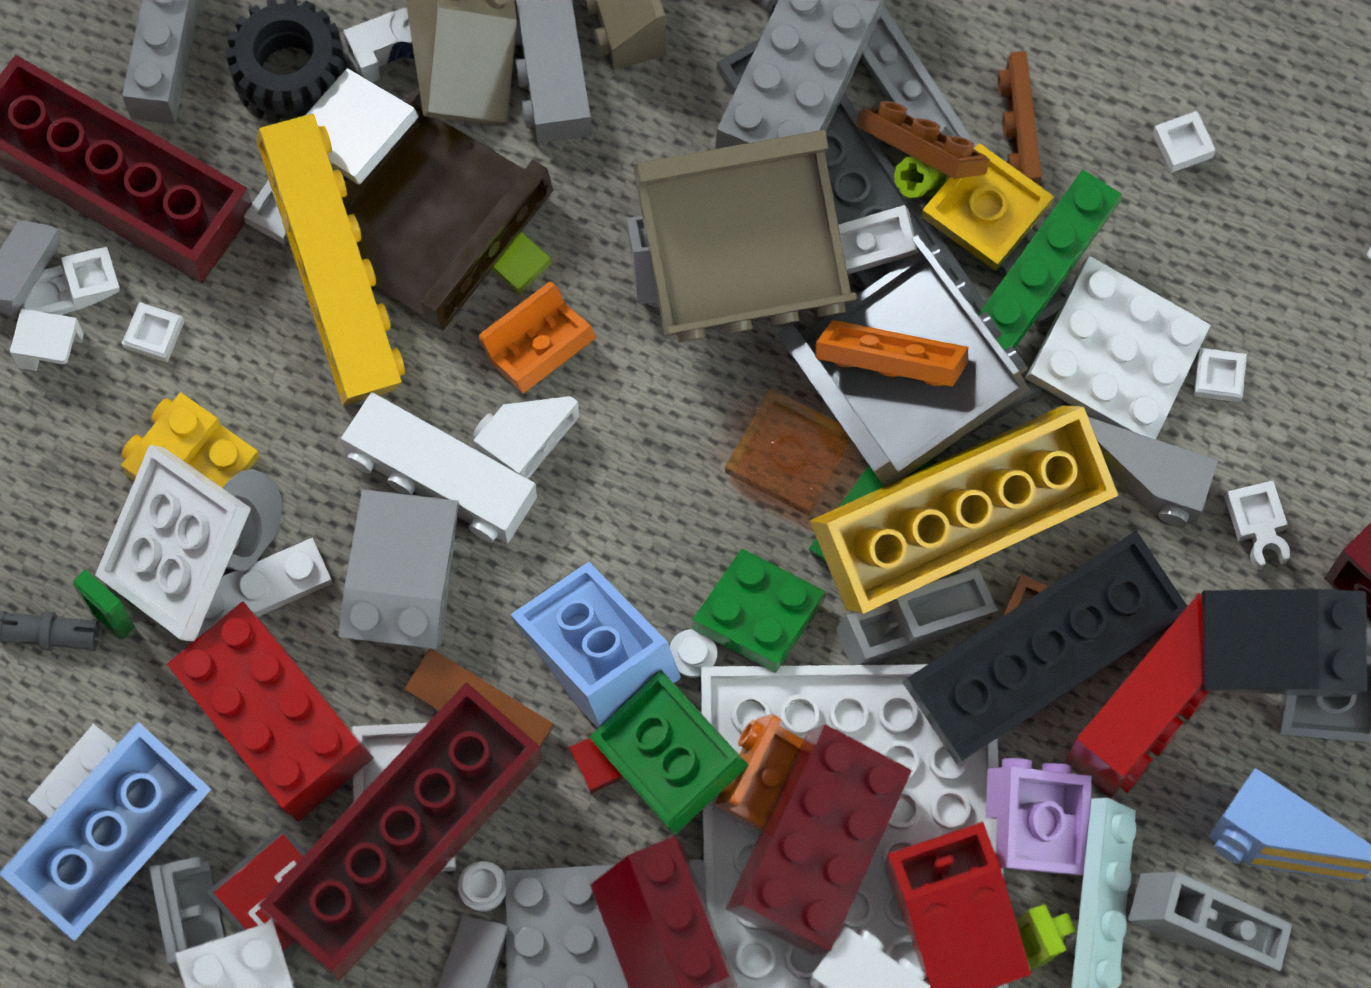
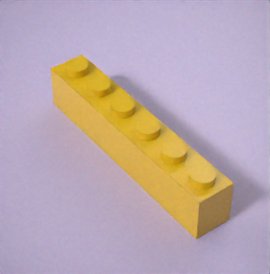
M313 113L259 128L256 143L342 406L365 400L371 392L381 395L396 390L402 383L400 376L405 375L403 359L398 348L391 349L385 332L391 329L389 316L383 303L376 304L371 289L372 286H376L371 262L368 258L361 259L356 243L361 241L360 228L355 215H347L342 200V198L347 197L346 185L340 170H332L328 158V153H332V143L326 126L318 127Z

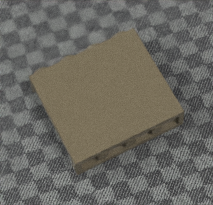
M825 130L639 162L635 165L633 169L665 337L677 335L678 343L706 338L705 329L720 326L724 327L725 334L752 330L753 320L769 317L771 326L800 321L798 312L813 309L817 310L818 317L845 313V304L857 299L856 292L851 293L825 157V151L829 148Z

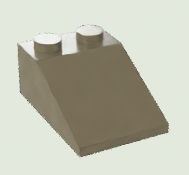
M406 0L423 116L495 126L505 125L508 120L517 26L514 0Z

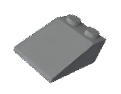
M362 489L344 585L338 637L432 649L442 645L459 505L458 500Z

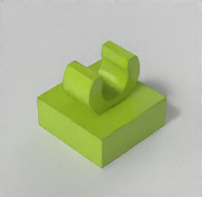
M1045 904L1028 910L1016 919L1030 970L1048 964L1066 951L1063 943L1065 936L1076 932L1068 913L1052 919Z

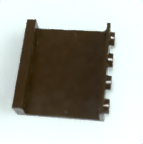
M414 89L403 102L415 109L418 118L360 185L342 175L347 190V197L342 198L347 215L354 214L361 232V241L356 243L361 259L368 258L373 267L376 286L372 287L443 331L554 190L548 168L533 159L523 169L442 119L423 116L420 92Z

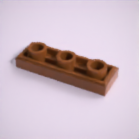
M1027 51L1010 52L1005 69L998 70L997 73L999 97H1007L1008 111H1004L1002 114L1004 139H1012L1013 153L1007 155V163L1040 186L1042 176Z
M883 101L877 108L863 109L858 113L857 127L954 179L986 175L990 159L986 155L974 150V143L963 137L948 136L940 132V125L934 121L913 118L906 114L907 108L899 103Z
M429 648L404 688L407 692L439 711L467 682L536 742L540 748L555 727L554 723L432 648Z

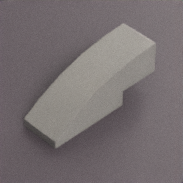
M979 568L929 583L864 614L858 612L848 614L835 630L851 665H877L963 630L994 615L998 609Z

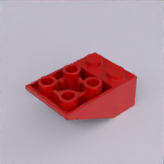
M984 822L894 851L887 855L884 868L921 969L926 975L925 980L931 986L930 988H996L1031 976V970L1002 870Z

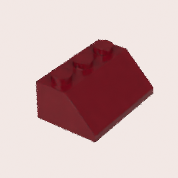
M676 836L627 855L590 884L628 988H738L685 849Z

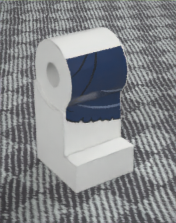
M407 7L343 30L345 47L358 75L369 82L380 79V66L403 57L414 59Z

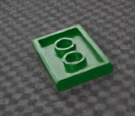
M661 669L589 736L675 835L749 766Z

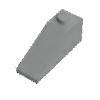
M1088 417L1110 474L1149 511L1158 513L1159 519L1163 522L1179 527L1185 526L1187 523L1195 526L1202 513L1218 460Z
M1177 871L1140 874L1128 921L1168 939L1276 972L1281 971L1292 924Z

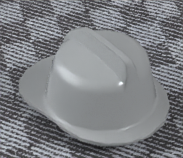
M254 469L238 472L223 487L224 490L251 508L227 564L228 568L236 571L250 569L274 539L280 527L283 509L281 494L272 479L265 473Z

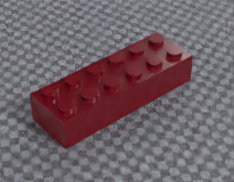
M16 54L0 74V166L193 279L203 283L245 224L244 215L252 204L248 188Z
M465 682L258 906L276 926L332 977L340 982L541 763L543 758L540 746L472 686Z

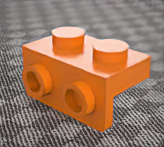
M553 282L546 283L479 335V340L493 367L522 394L597 338L592 326L564 302L558 287Z
M774 714L759 717L756 721L751 720L746 725L739 738L738 745L742 747L739 755L749 766L719 793L714 803L716 807L760 832L804 740L779 725L781 719Z

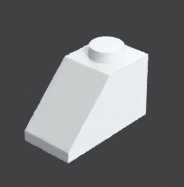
M571 396L503 404L495 415L487 414L477 425L473 434L475 437L473 440L475 450L529 479L579 418L578 401Z

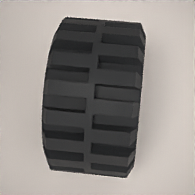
M266 0L267 7L262 9L256 4L248 9L250 14L248 19L240 16L235 22L237 32L230 31L227 40L230 49H226V59L240 101L245 107L250 105L252 114L259 119L266 113L269 123H279L280 118L291 120L305 116L346 70L345 65L347 64L336 24H331L330 16L323 9L316 13L315 4L306 0L302 6L297 5L296 0H285V3L277 4L276 0ZM285 48L302 49L312 55L303 68L290 74H275L262 67L270 55Z

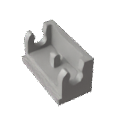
M200 857L149 866L167 961L175 972L179 971L174 953L225 937L219 907L207 894V891L214 886L209 861L201 862Z

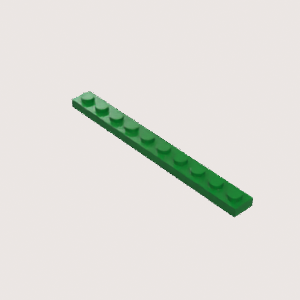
M1083 169L978 313V316L986 311L1002 333V336L996 340L1003 350L1010 346L1014 349L1017 347L1122 201V193ZM938 455L930 459L928 462L920 466L918 469H916L909 475L931 466L935 459L938 457ZM870 466L866 468L839 507L884 487ZM816 538L809 547V551L826 563Z

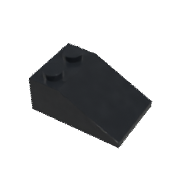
M1331 589L1202 591V691L1347 697L1367 692L1366 591Z

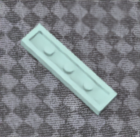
M1109 798L1091 799L1072 988H1118L1122 979L1120 966L1123 938L1127 929L1125 915L1128 889L1131 884L1130 865L1132 845L1136 835V810Z

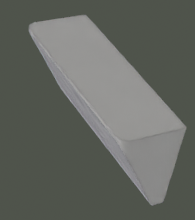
M18 220L0 249V311L15 317L61 243L59 229L50 225Z
M462 916L437 988H491L506 944L509 927L496 922Z

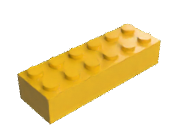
M1060 406L810 520V523L845 609L864 614L1119 495L1084 406Z

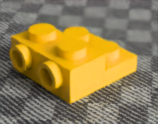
M180 392L173 401L165 398L157 405L151 416V421L154 425L144 437L136 434L126 443L121 453V457L124 459L121 467L126 477L134 482L149 445L164 447L223 488L229 479L238 472L249 470L260 455L258 450L220 425L216 416Z

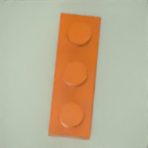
M837 320L831 321L816 342V359L830 361L840 367H859L874 370L888 377L903 376L918 379L932 386L947 385L953 387L968 364L969 347Z

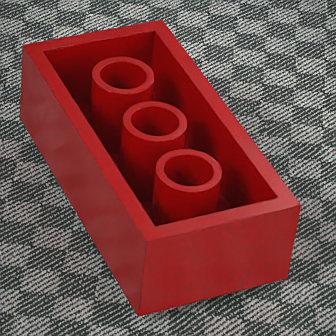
M1198 593L1076 738L1065 760V763L1072 765V768L1080 775L1092 776L1091 784L1110 799L1120 788L1127 794L1132 790L1153 760L1148 754L1152 752L1156 757H1159L1184 723L1179 717L1182 716L1189 721L1204 703L1205 697L1210 692L1202 691V594Z
M244 601L239 603L167 663V666L280 807L297 822L374 759L261 619Z

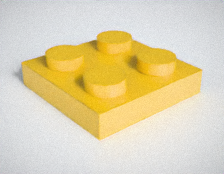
M978 143L974 150L986 155L990 159L986 175L959 179L950 177L924 207L921 217L993 270L997 271L1052 205L1054 196L985 146Z

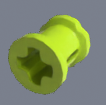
M913 156L905 157L896 166L894 173L896 186L900 189L902 195L909 198L921 197L923 195L934 197L950 178L945 173Z

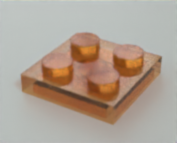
M770 388L726 464L725 473L809 516L850 444L851 439L840 423Z

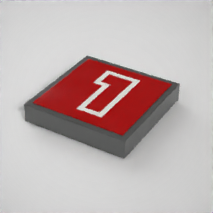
M282 827L209 889L207 894L240 932L271 922L258 905L301 860L306 852L286 828ZM274 924L285 958L298 945Z

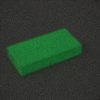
M86 569L73 580V586L88 611L119 639H124L135 628L121 600Z

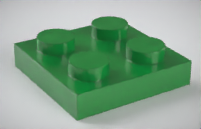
M741 548L693 617L692 629L776 673L825 601V591Z

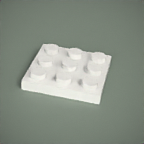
M1088 256L1083 261L1025 379L1073 406H1084L1086 413L1099 421L1156 439L1208 332L1210 324L1093 257Z
M149 445L95 576L180 640L195 641L251 508L164 447Z

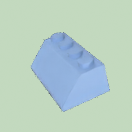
M137 722L1 869L0 876L58 930L75 941L212 789L142 724Z

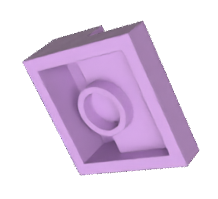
M1002 759V767L988 768L986 818L997 819L996 857L1002 869L1071 876L1084 875L1091 807L1092 776L1072 774V765L1047 763L1042 764V770L1032 769V760Z

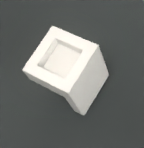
M21 309L10 354L17 367L21 369L37 371L39 360L66 364L73 341L82 343L84 333L77 318Z

